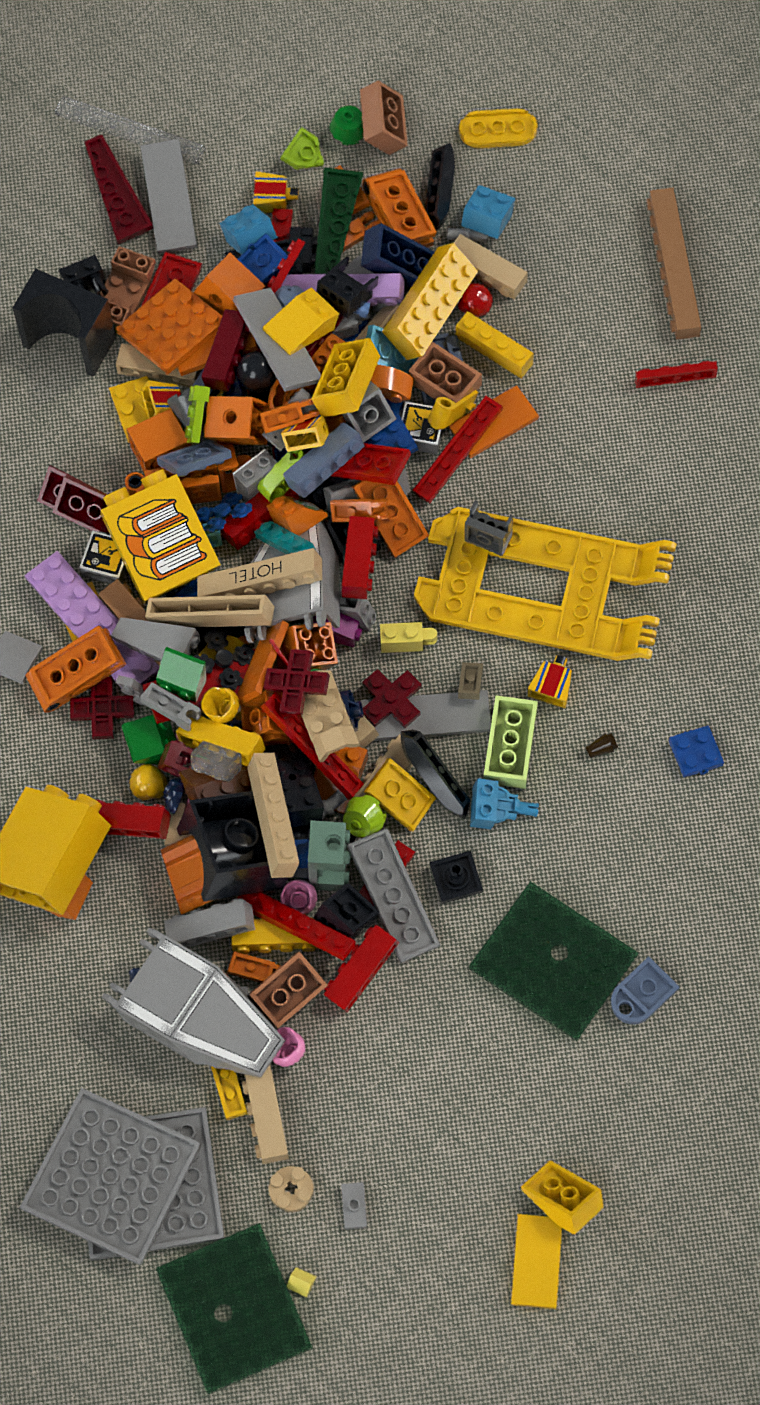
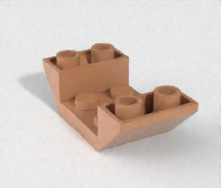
M121 246L118 247L111 260L112 271L105 283L108 294L104 296L101 291L102 297L107 298L109 301L113 324L118 326L122 325L130 315L138 310L149 289L156 262L151 257Z

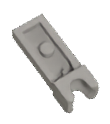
M152 682L140 697L141 703L174 721L177 726L186 731H191V719L189 718L200 719L201 710L199 707L190 702L183 701Z

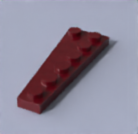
M100 134L85 141V148L117 244L119 245L152 230V222L103 135Z

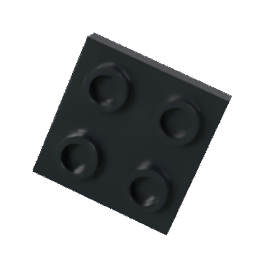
M471 850L429 862L441 904L483 893V887Z

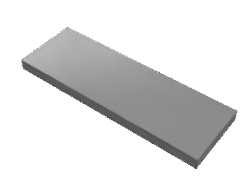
M179 139L141 145L158 254L197 248Z
M267 288L234 296L233 302L284 392L318 384L321 374L305 347L289 355L263 330V326L283 309L272 289Z
M488 690L480 691L479 700L458 699V692L411 696L408 700L421 712V715L404 728L390 714L374 727L379 736L373 741L396 739L401 734V731L411 729L420 731L424 737L490 732L491 720ZM373 699L361 700L362 707L366 706Z
M386 828L348 844L347 847L375 908L379 911L378 915L385 931L399 941L398 946L394 950L399 962L403 963L440 947L438 938L388 829Z

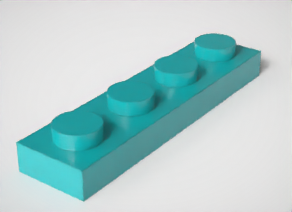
M272 521L263 523L254 532L257 539L286 555L311 548L315 549L313 543Z

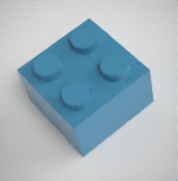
M478 185L464 207L461 226L498 239L512 217L515 198Z
M254 204L244 207L242 211L226 217L224 221L219 223L227 243L241 255L248 250L249 244L256 243L265 233L272 240L277 238L270 218Z

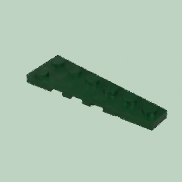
M324 167L314 274H326L340 262L363 172Z

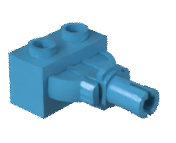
M478 778L472 787L470 827L491 830L495 823H501L507 819L515 820L517 814L537 817L539 804L521 802L517 794H510L505 788L500 787L499 781Z

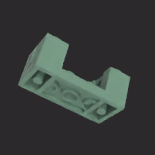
M311 820L308 875L309 883L315 887V890L338 891L345 884L349 883V872L345 871L346 864H350L351 853L347 851V844L345 843H350V830H346V823Z

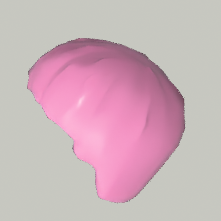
M292 880L284 886L280 894V902L306 915L314 909L317 902V893L315 887L308 881Z
M281 1027L277 1031L284 1038L285 1043L273 1059V1062L282 1067H289L300 1061V1058L303 1057L305 1041L293 1029Z

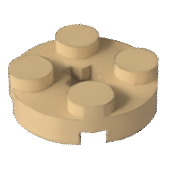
M288 1166L281 1168L272 1175L269 1184V1195L275 1206L287 1212H297L309 1204L314 1193V1187L311 1177L304 1169ZM288 1184L298 1187V1189L294 1190L295 1194L291 1195L290 1192H285Z

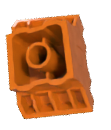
M193 835L160 850L181 915L213 901H203L201 896L204 882L203 862L198 844Z

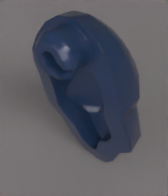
M181 778L170 780L163 792L165 807L168 812L173 814L176 812L185 790Z

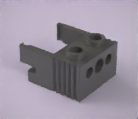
M475 500L470 509V516L465 522L464 541L503 556L513 534V515L510 514L507 522L499 521L488 514L479 513V504Z

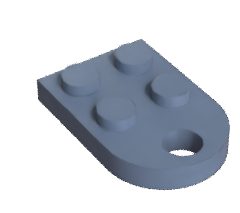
M648 957L614 989L611 997L612 1011L624 1023L632 1025L643 1023L680 989V986ZM623 1004L631 1007L632 1011L627 1015L619 1011V1007Z

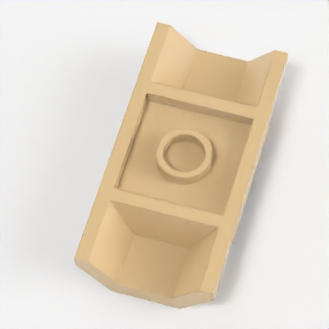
M331 670L316 671L328 672L330 674L327 695L306 694L302 715L320 763L325 761L329 754L342 748L360 746Z

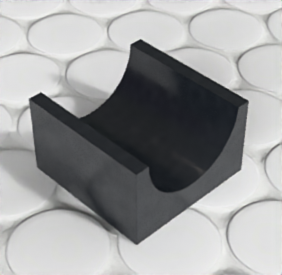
M36 268L13 306L23 347L30 350L39 339L50 334L64 333L72 335L79 339L86 373L93 377L116 339L107 298Z
M252 791L188 801L177 831L179 836L192 834L198 844L204 871V882L201 892L203 901L284 888L289 877L271 878Z

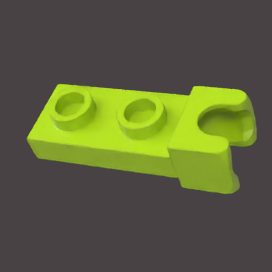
M190 386L188 401H192V405H189L187 416L190 418L189 426H186L185 429L187 443H200L204 404L209 402L210 387Z

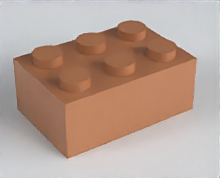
M379 80L360 89L364 141L388 155L407 147L403 95Z
M434 342L430 344L424 355L419 357L408 370V374L414 378L413 385L435 400L438 397H446L457 403L473 391H478L482 386V374Z
M296 952L247 995L274 1028L278 1029L328 985L300 952Z

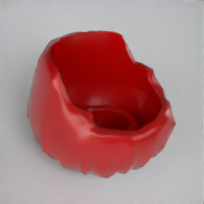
M472 283L469 284L458 301L457 306L461 312L466 313L468 311L476 317L486 316L492 308V295L483 284Z

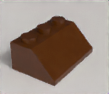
M217 758L179 772L189 800L252 791L247 766L223 758Z

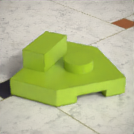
M303 127L300 128L280 157L282 161L296 170L324 165L318 137Z

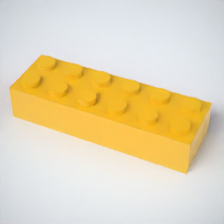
M455 243L440 246L436 249L382 331L406 360L424 355L478 272Z

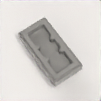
M364 1182L341 1184L345 1230L367 1228Z

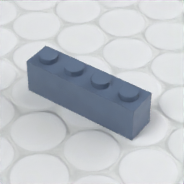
M344 422L328 435L323 446L312 448L283 473L288 487L303 498L308 496L365 447L359 432Z

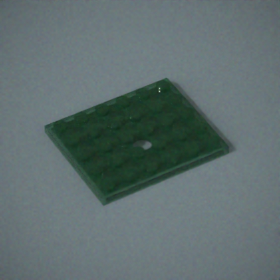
M530 881L471 962L469 970L578 1042L639 953ZM562 945L568 950L566 959L558 961L552 957L551 950L555 946Z
M260 1223L155 1268L207 1395L313 1349ZM220 1305L229 1306L232 1309L230 1320L226 1322L218 1321L215 1318L216 1308Z

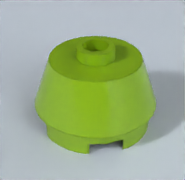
M370 795L354 797L349 800L343 816L346 829L350 830L352 835L359 838L379 832L386 821V813L383 814L378 806L380 802Z

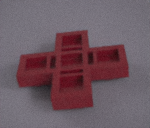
M291 649L287 669L267 668L263 689L266 691L283 692L280 705L282 713L303 715L306 694L327 695L330 674L328 672L311 671L314 654L311 650Z
M379 669L362 682V685L374 696V699L363 707V715L374 727L391 714L406 728L421 715V712L408 699L422 688V684L408 670L393 683Z
M106 677L91 687V697L70 698L71 721L92 720L93 740L114 739L113 719L135 718L134 697L130 695L113 696L112 677Z

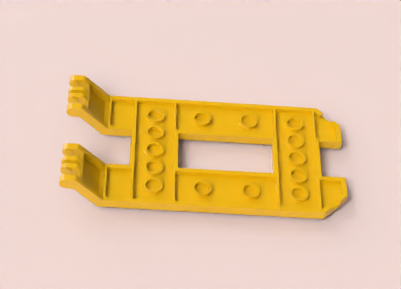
M456 507L447 515L432 521L428 543L447 546L439 580L418 576L414 599L429 621L615 661L639 657L651 659L653 651L648 648L638 647V645L653 646L655 644V639L653 638H656L657 632L653 629L642 628V626L657 627L659 626L660 619L650 615L620 619L603 615L610 581L633 586L653 582L668 583L669 574L655 572V569L671 570V563L674 560L673 555L659 553V551H676L677 544L675 542L660 540L645 544H635L513 518L512 538L503 556H500L464 541L465 522L470 516V509ZM479 511V513L488 514L490 517L497 519L499 521L507 522L509 518L501 515ZM488 556L569 572L562 605L558 606L480 589Z

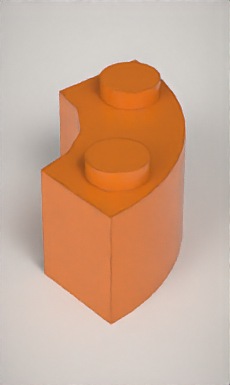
M376 365L370 381L379 387L383 396L393 403L410 400L414 378L399 369Z

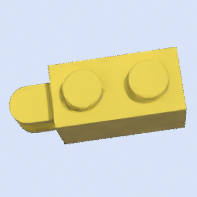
M422 622L380 624L381 653L423 651V645H433L437 642V631L434 628H422Z

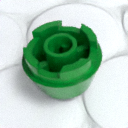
M346 105L336 111L330 121V132L333 137L341 141L343 145L359 143V140L363 138L364 130L362 112L357 107Z

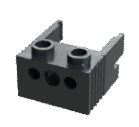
M348 256L318 280L316 290L324 300L345 318H349L351 314L372 298V290L378 285L379 279L376 275L375 278H371L363 285L343 272L349 263Z
M347 883L321 904L313 919L354 940L375 922L379 911L354 887Z

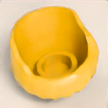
M212 687L204 694L201 701V709L212 721L222 724L228 723L238 713L239 698L230 688Z
M143 764L134 769L131 774L129 788L134 796L143 801L157 799L164 795L163 792L167 785V778L156 766Z

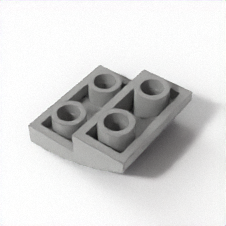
M5 631L0 638V675L23 684L27 679L25 675L30 671L29 669L32 668L34 662L42 653L43 646Z

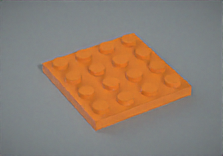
M174 279L115 329L121 337L169 375L216 335L222 315L177 279Z

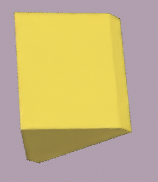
M296 1267L290 1275L286 1288L307 1298L317 1277Z

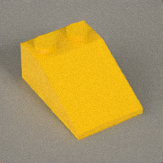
M311 287L290 301L263 326V330L289 355H292L333 331L339 313Z
M551 1160L521 1186V1190L558 1226L574 1235L604 1208L600 1188Z

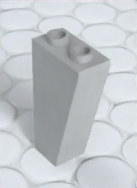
M339 590L340 613L358 620L360 629L370 631L372 624L376 621V612L367 599L342 598V590Z
M120 617L111 634V637L117 643L160 663L166 647L190 656L193 648L196 649L200 642V634L193 627Z

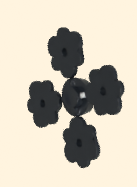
M212 630L210 634L204 637V641L208 644V649H214L217 652L214 660L208 658L207 654H202L201 656L194 655L193 657L206 662L207 674L212 673L215 663L219 667L225 668L223 673L219 675L220 685L222 688L236 690L237 686H241L243 679L240 677L239 671H233L228 667L232 665L233 660L239 662L241 666H245L246 663L250 665L254 650H251L250 645L243 644L241 647H235V653L232 655L230 651L224 650V647L228 646L229 643L226 640V633Z

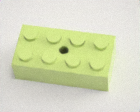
M495 696L483 779L499 781V786L526 789L538 701Z

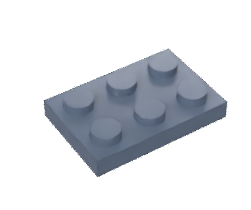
M209 439L199 444L157 457V463L160 467L174 475L177 474L178 477L187 476L189 472L204 470L207 468L206 466L222 464L224 460L230 459L232 456L230 449Z

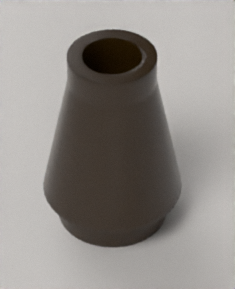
M604 733L585 748L590 758L615 752L614 750L618 748V745L612 733Z

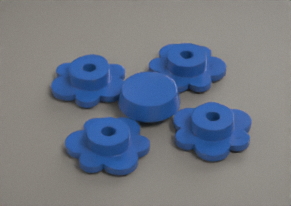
M228 493L222 498L219 505L214 508H200L196 514L200 522L207 521L213 516L216 517L210 519L203 528L205 532L213 533L224 528L226 520L222 519V517L231 513L233 518H243L253 510L252 504H238L239 500L243 498L242 494Z

